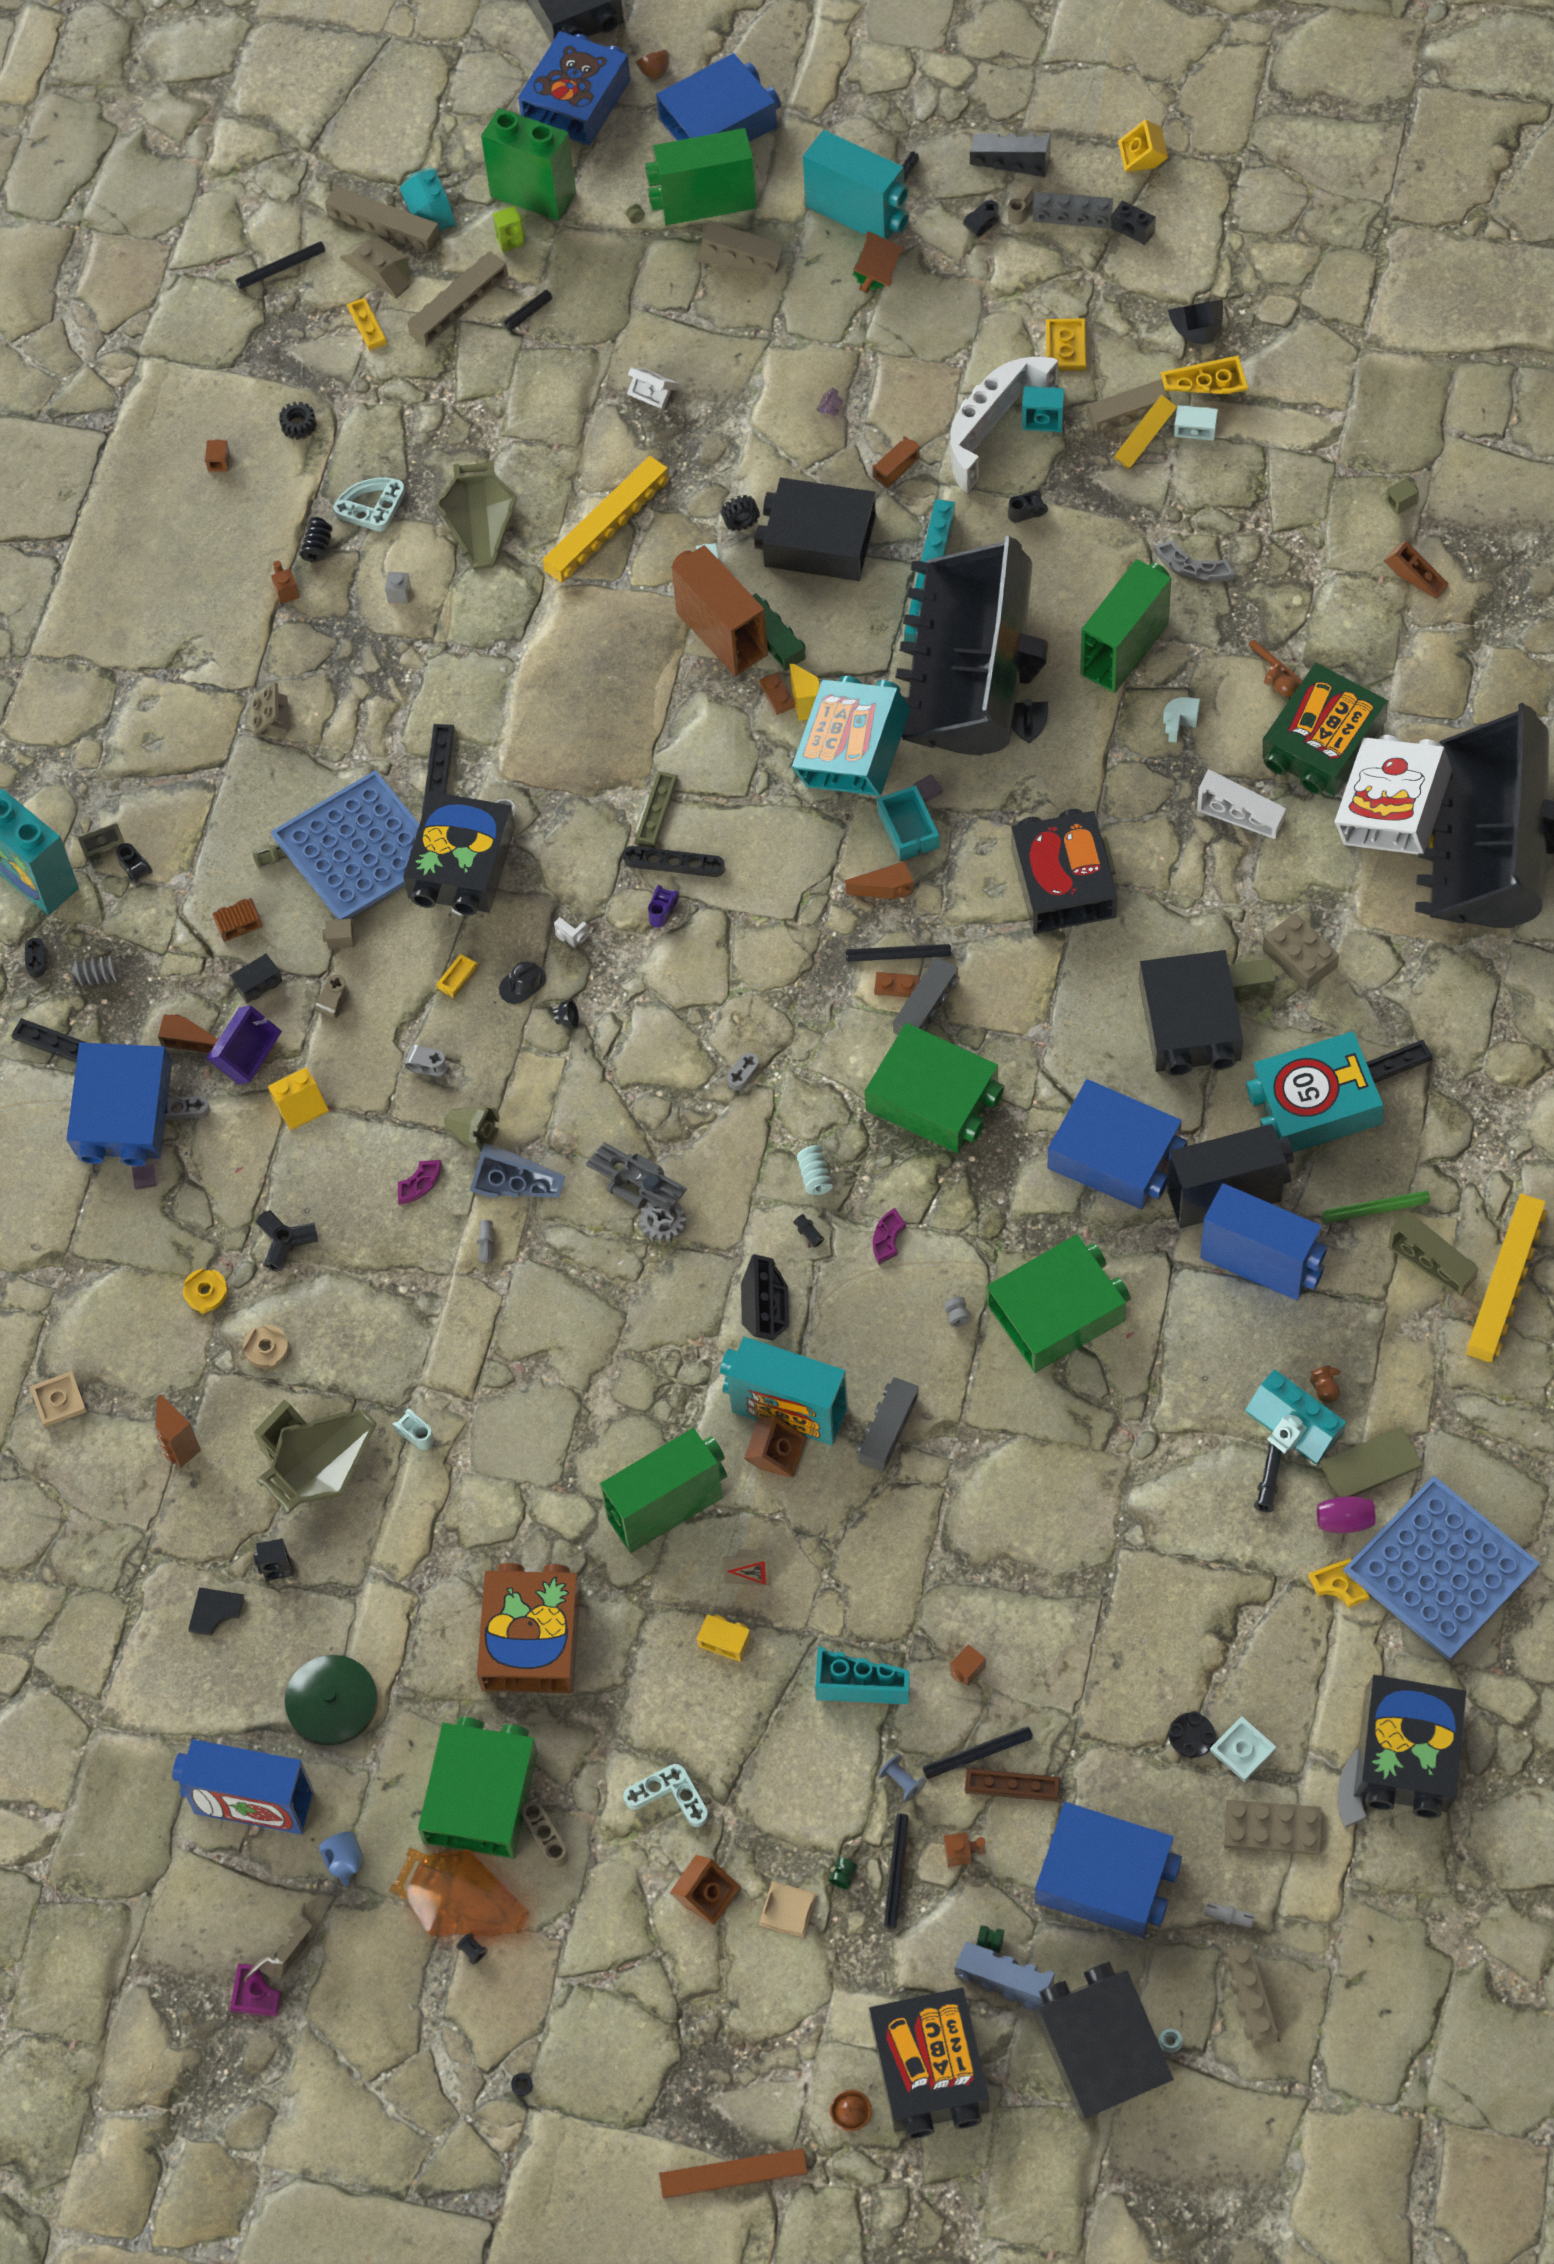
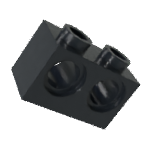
M283 1538L256 1544L257 1552H254L253 1555L259 1575L263 1574L266 1581L293 1576L290 1556Z

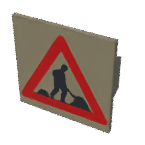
M739 1549L735 1557H723L725 1583L770 1585L769 1559L758 1558L755 1550Z

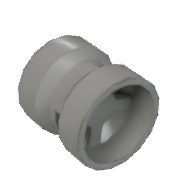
M954 1297L944 1303V1308L949 1313L948 1320L952 1327L965 1325L971 1320L970 1313L965 1308L967 1305L964 1297Z

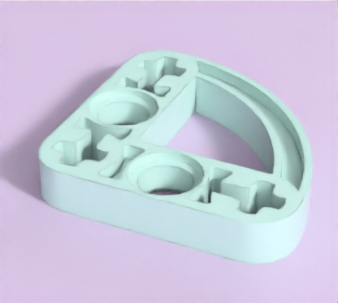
M372 478L361 481L348 488L337 499L333 507L335 516L339 520L375 531H384L389 527L405 495L404 484L402 481L393 478ZM384 490L375 508L352 502L365 493ZM387 502H391L393 504V506L388 509L382 507L383 504ZM361 512L367 514L366 517L362 519L356 517V515Z

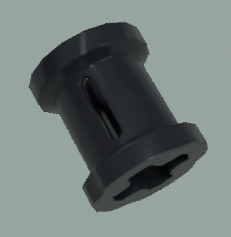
M473 1933L466 1934L456 1945L458 1950H462L470 1958L469 1961L472 1965L478 1963L488 1951L486 1947H482L474 1939Z

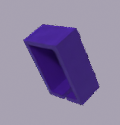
M251 1005L238 1008L206 1058L238 1085L251 1082L282 1033L271 1021L263 1020L265 1016Z

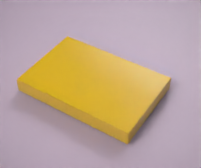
M1085 318L1046 319V357L1058 360V371H1086Z

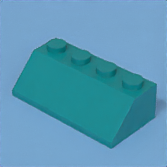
M1275 1369L1261 1383L1245 1409L1246 1413L1272 1432L1283 1417L1289 1414L1298 1417L1302 1424L1307 1427V1430L1294 1448L1316 1465L1345 1433L1346 1421Z

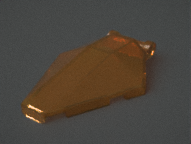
M408 1849L406 1853L407 1859L395 1884L391 1885L389 1892L408 1901L430 1937L465 1936L468 1933H473L474 1936H501V1934H520L528 1919L529 1911L469 1849L426 1855L416 1849ZM415 1861H418L417 1869L409 1883L408 1890L403 1888Z

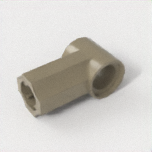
M1026 185L1021 187L1016 197L1009 201L1008 221L1010 223L1018 225L1025 221V214L1034 202L1035 190L1032 186Z

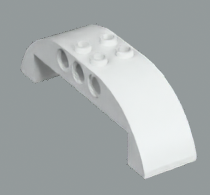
M1027 357L1010 361L991 372L980 385L975 386L972 395L962 402L952 422L950 440L951 468L953 476L963 492L968 494L979 480V456L974 454L973 451L1024 391V386L1045 388L1057 386L1058 360L1049 357Z

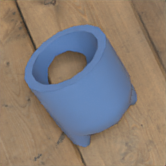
M349 1831L342 1832L327 1838L319 1845V1850L331 1875L339 1878L344 1886H348L350 1884V1877L357 1873L363 1864V1854L355 1834Z

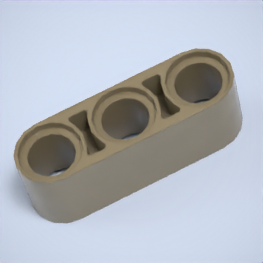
M534 1801L526 1803L522 1809V1815L528 1830L547 1862L552 1867H562L568 1860L563 1841L542 1806ZM531 1812L539 1813V1816L535 1819L528 1818ZM543 1831L551 1832L547 1838L539 1837ZM555 1850L562 1851V1854L557 1858L550 1856Z

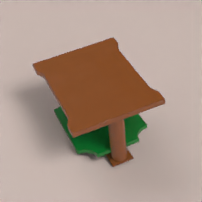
M870 231L866 232V241L852 274L856 277L857 282L861 284L859 290L867 294L870 288L875 290L876 288L883 289L884 285L891 286L893 271L899 254L904 249V247Z

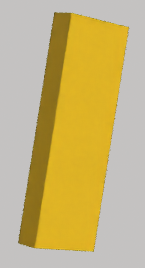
M364 297L347 304L348 310L368 350L371 351L386 345L387 340L366 298Z

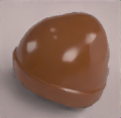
M665 49L640 58L636 61V64L645 76L651 80H656L668 69L670 58L668 51Z

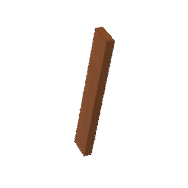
M801 2148L660 2172L659 2177L662 2197L665 2199L806 2175L807 2168L804 2149Z

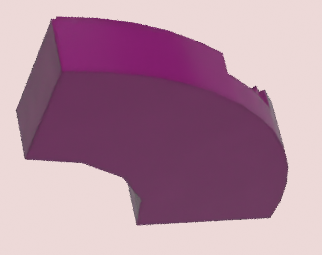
M441 1160L419 1161L416 1172L408 1179L398 1182L399 1205L420 1199L434 1187L441 1173Z
M893 1208L881 1218L874 1232L873 1253L878 1265L898 1255L895 1241L899 1233L906 1228V1224L896 1208Z

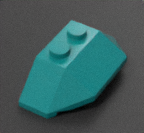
M428 167L413 172L399 187L409 213L438 223L439 231L456 226L448 198L434 168Z

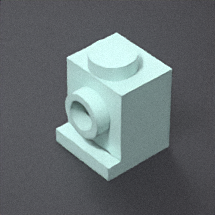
M1289 1414L1282 1418L1267 1440L1285 1454L1296 1446L1307 1430V1427L1302 1424L1298 1417Z

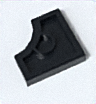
M199 1587L188 1628L189 1632L212 1636L215 1628L221 1622L231 1618H239L244 1595Z

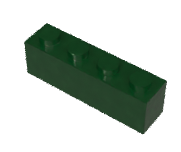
M757 593L752 595L765 611L768 652L785 671L790 669L789 664L796 665L806 659V646L804 642L794 636L791 627L782 622L780 615L776 611L773 612L770 609L765 598L761 599Z

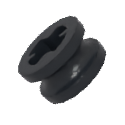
M518 2073L511 2080V2088L514 2094L522 2097L532 2091L533 2083L530 2076L525 2073ZM518 2080H521L522 2082L527 2080V2089L523 2090L522 2088H519L517 2090L515 2088V2086H518L516 2082Z

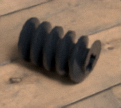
M311 517L308 521L309 524L300 556L308 562H316L326 558L327 546L330 543L329 539L331 538L333 527L320 517Z

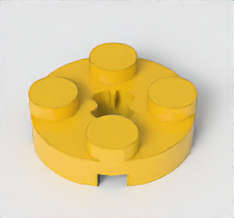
M198 1269L192 1272L184 1282L183 1296L186 1303L192 1309L202 1314L217 1309L228 1297L227 1284L224 1277L211 1269L212 1271ZM209 1286L211 1289L209 1293L201 1294V1288Z

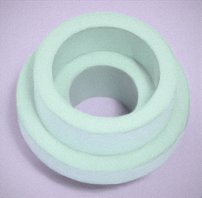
M1166 2029L1160 2034L1159 2045L1164 2052L1172 2054L1181 2049L1183 2038L1177 2030ZM1172 2038L1175 2044L1168 2045L1166 2040Z

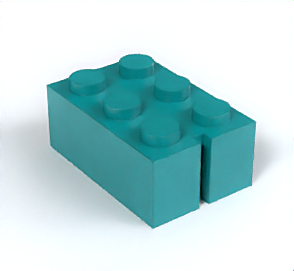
M916 785L877 798V812L900 862L918 856L919 851L921 854L939 849V834Z

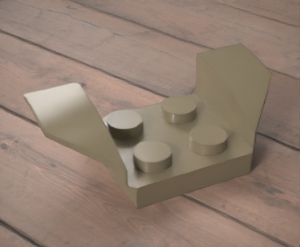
M305 1902L288 1923L293 1928L288 1938L290 1940L288 1943L280 1945L274 1954L275 1960H272L270 1957L259 1959L244 1978L245 1983L256 1969H259L270 1978L282 1979L309 1944L312 1926L303 1917Z

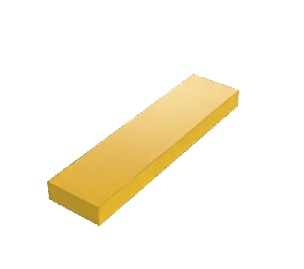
M1161 394L1113 458L1129 470L1177 406Z

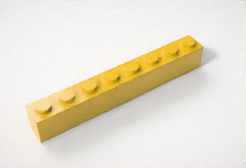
M648 456L542 559L544 571L561 583L567 578L572 577L580 565H584L588 558L594 552H597L607 539H611L615 532L621 526H624L634 513L640 511L646 501L651 500L655 493L668 483V468L653 457Z
M1520 1193L1475 1323L1466 1355L1491 1363L1494 1355L1499 1356L1503 1345L1499 1343L1501 1336H1506L1509 1324L1506 1323L1507 1317L1512 1318L1516 1306L1512 1304L1513 1299L1519 1298L1522 1289L1519 1282L1520 1279L1525 1280L1529 1268L1525 1266L1526 1261L1532 1260L1535 1248L1531 1247L1533 1241L1538 1242L1541 1229L1538 1228L1539 1223H1544L1548 1212V1210L1544 1209L1546 1201Z

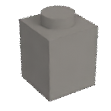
M388 572L385 586L388 602L408 604L411 590L409 574Z

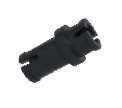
M801 1214L794 1220V1225L798 1227L797 1231L803 1234L814 1248L823 1243L825 1239L813 1226L814 1223L811 1219H807L804 1214Z

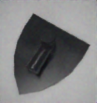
M1025 699L1024 702L1016 703L1012 729L1021 739L1029 744L1045 728L1048 720V701L1032 702L1031 699Z

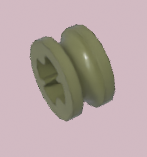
M639 204L631 205L625 212L629 221L633 224L640 222L645 217V212Z

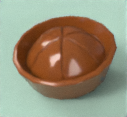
M845 2090L833 2098L830 2105V2116L840 2129L857 2131L869 2122L872 2116V2105L864 2093L857 2090Z

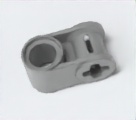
M420 1045L411 1046L404 1064L407 1070L435 1077H441L447 1073L448 1065L442 1051L425 1048Z

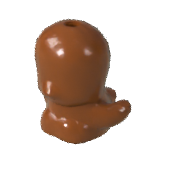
M1280 664L1273 665L1265 676L1264 684L1274 686V690L1285 697H1291L1298 688V682L1293 677L1284 674L1286 668H1280Z
M1330 1365L1311 1371L1310 1383L1312 1385L1315 1384L1317 1396L1323 1403L1334 1402L1340 1395L1339 1386L1333 1376L1340 1375L1341 1372Z

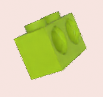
M514 206L492 213L495 236L501 251L505 252L523 246V237L526 234L522 226L524 221L521 213H517Z

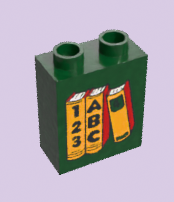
M1315 662L1263 737L1262 758L1264 759L1265 766L1278 775H1284L1286 772L1297 776L1300 778L1301 785L1313 794L1319 795L1322 791H1325L1335 797L1352 772L1363 737L1374 739L1387 721L1388 700Z

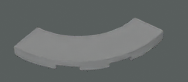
M1173 540L1154 546V551L1158 558L1169 569L1183 577L1201 582H1221L1234 579L1235 574L1227 559L1219 561L1193 560L1189 558V555L1181 551Z
M1358 1749L1345 1764L1338 1783L1337 1805L1344 1828L1361 1822L1367 1817L1362 1806L1361 1797L1354 1796Z

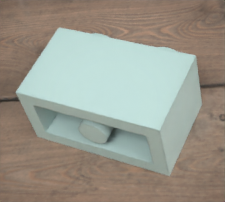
M1177 405L1174 437L1214 441L1217 409Z

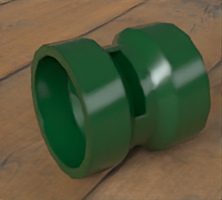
M838 1857L834 1864L835 1870L830 1874L828 1881L839 1888L850 1889L853 1882L851 1878L856 1874L859 1866L849 1859Z
M981 1925L977 1945L1000 1953L1005 1930L999 1928L992 1930L988 1926Z

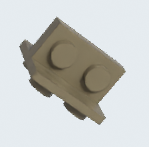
M273 682L254 699L252 704L254 709L252 725L254 726V735L257 736L265 729L285 734L288 731V696L278 693V683Z

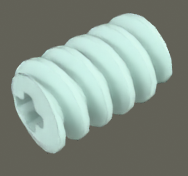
M820 1145L806 1147L797 1155L805 1191L811 1195L825 1194L833 1187L832 1184H829L831 1177L827 1176L829 1170L826 1168L827 1162L824 1161L825 1155L821 1153L823 1147Z

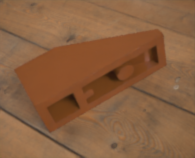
M1407 540L1396 546L1383 560L1398 576L1435 599L1438 598L1449 584Z
M905 861L845 880V892L847 895L895 899L906 897L914 892L913 880Z
M179 1014L163 1015L158 1034L161 1046L210 1053L218 1041V1038L186 1017H182Z

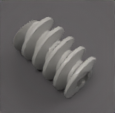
M108 956L106 963L100 957L98 964H96L94 958H91L90 965L83 959L82 966H79L77 960H74L72 974L75 987H77L78 981L81 986H85L86 980L89 985H93L95 979L98 984H102L103 978L106 983H110L112 977L115 982H118L117 964L115 961L113 962L111 956Z

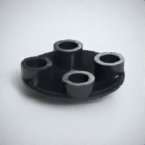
M1197 1711L1178 1716L1169 1728L1171 1746L1184 1757L1198 1758L1204 1756L1215 1743L1216 1735L1212 1723Z

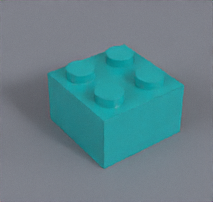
M1024 386L1022 430L1062 432L1064 389Z

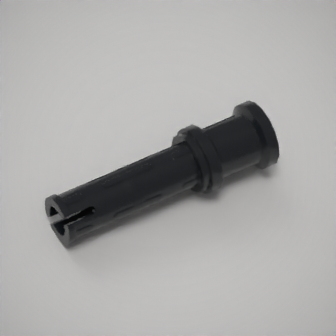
M1273 1444L1268 1445L1263 1479L1257 1487L1259 1491L1258 1500L1254 1503L1255 1509L1261 1512L1274 1511L1275 1505L1273 1500L1274 1495L1278 1491L1276 1479L1282 1451Z

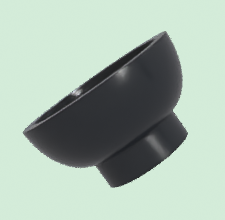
M569 998L562 1001L559 1007L554 1009L553 1015L557 1025L562 1024L568 1029H576L578 1027L579 1012L573 999Z

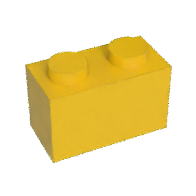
M707 1614L698 1634L697 1644L700 1648L741 1662L751 1639L750 1629L739 1622L735 1624L730 1623L720 1615L711 1616Z

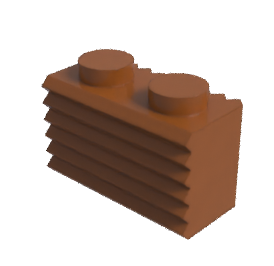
M252 898L240 900L236 905L234 904L228 908L222 907L212 913L223 942L263 927Z

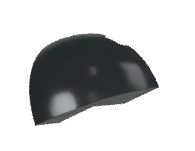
M1223 300L1168 309L1170 320L1178 333L1188 341L1197 344L1210 343L1216 338L1221 329Z

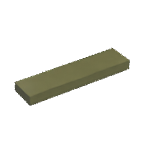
M661 771L657 772L635 838V844L656 848L678 782V775Z

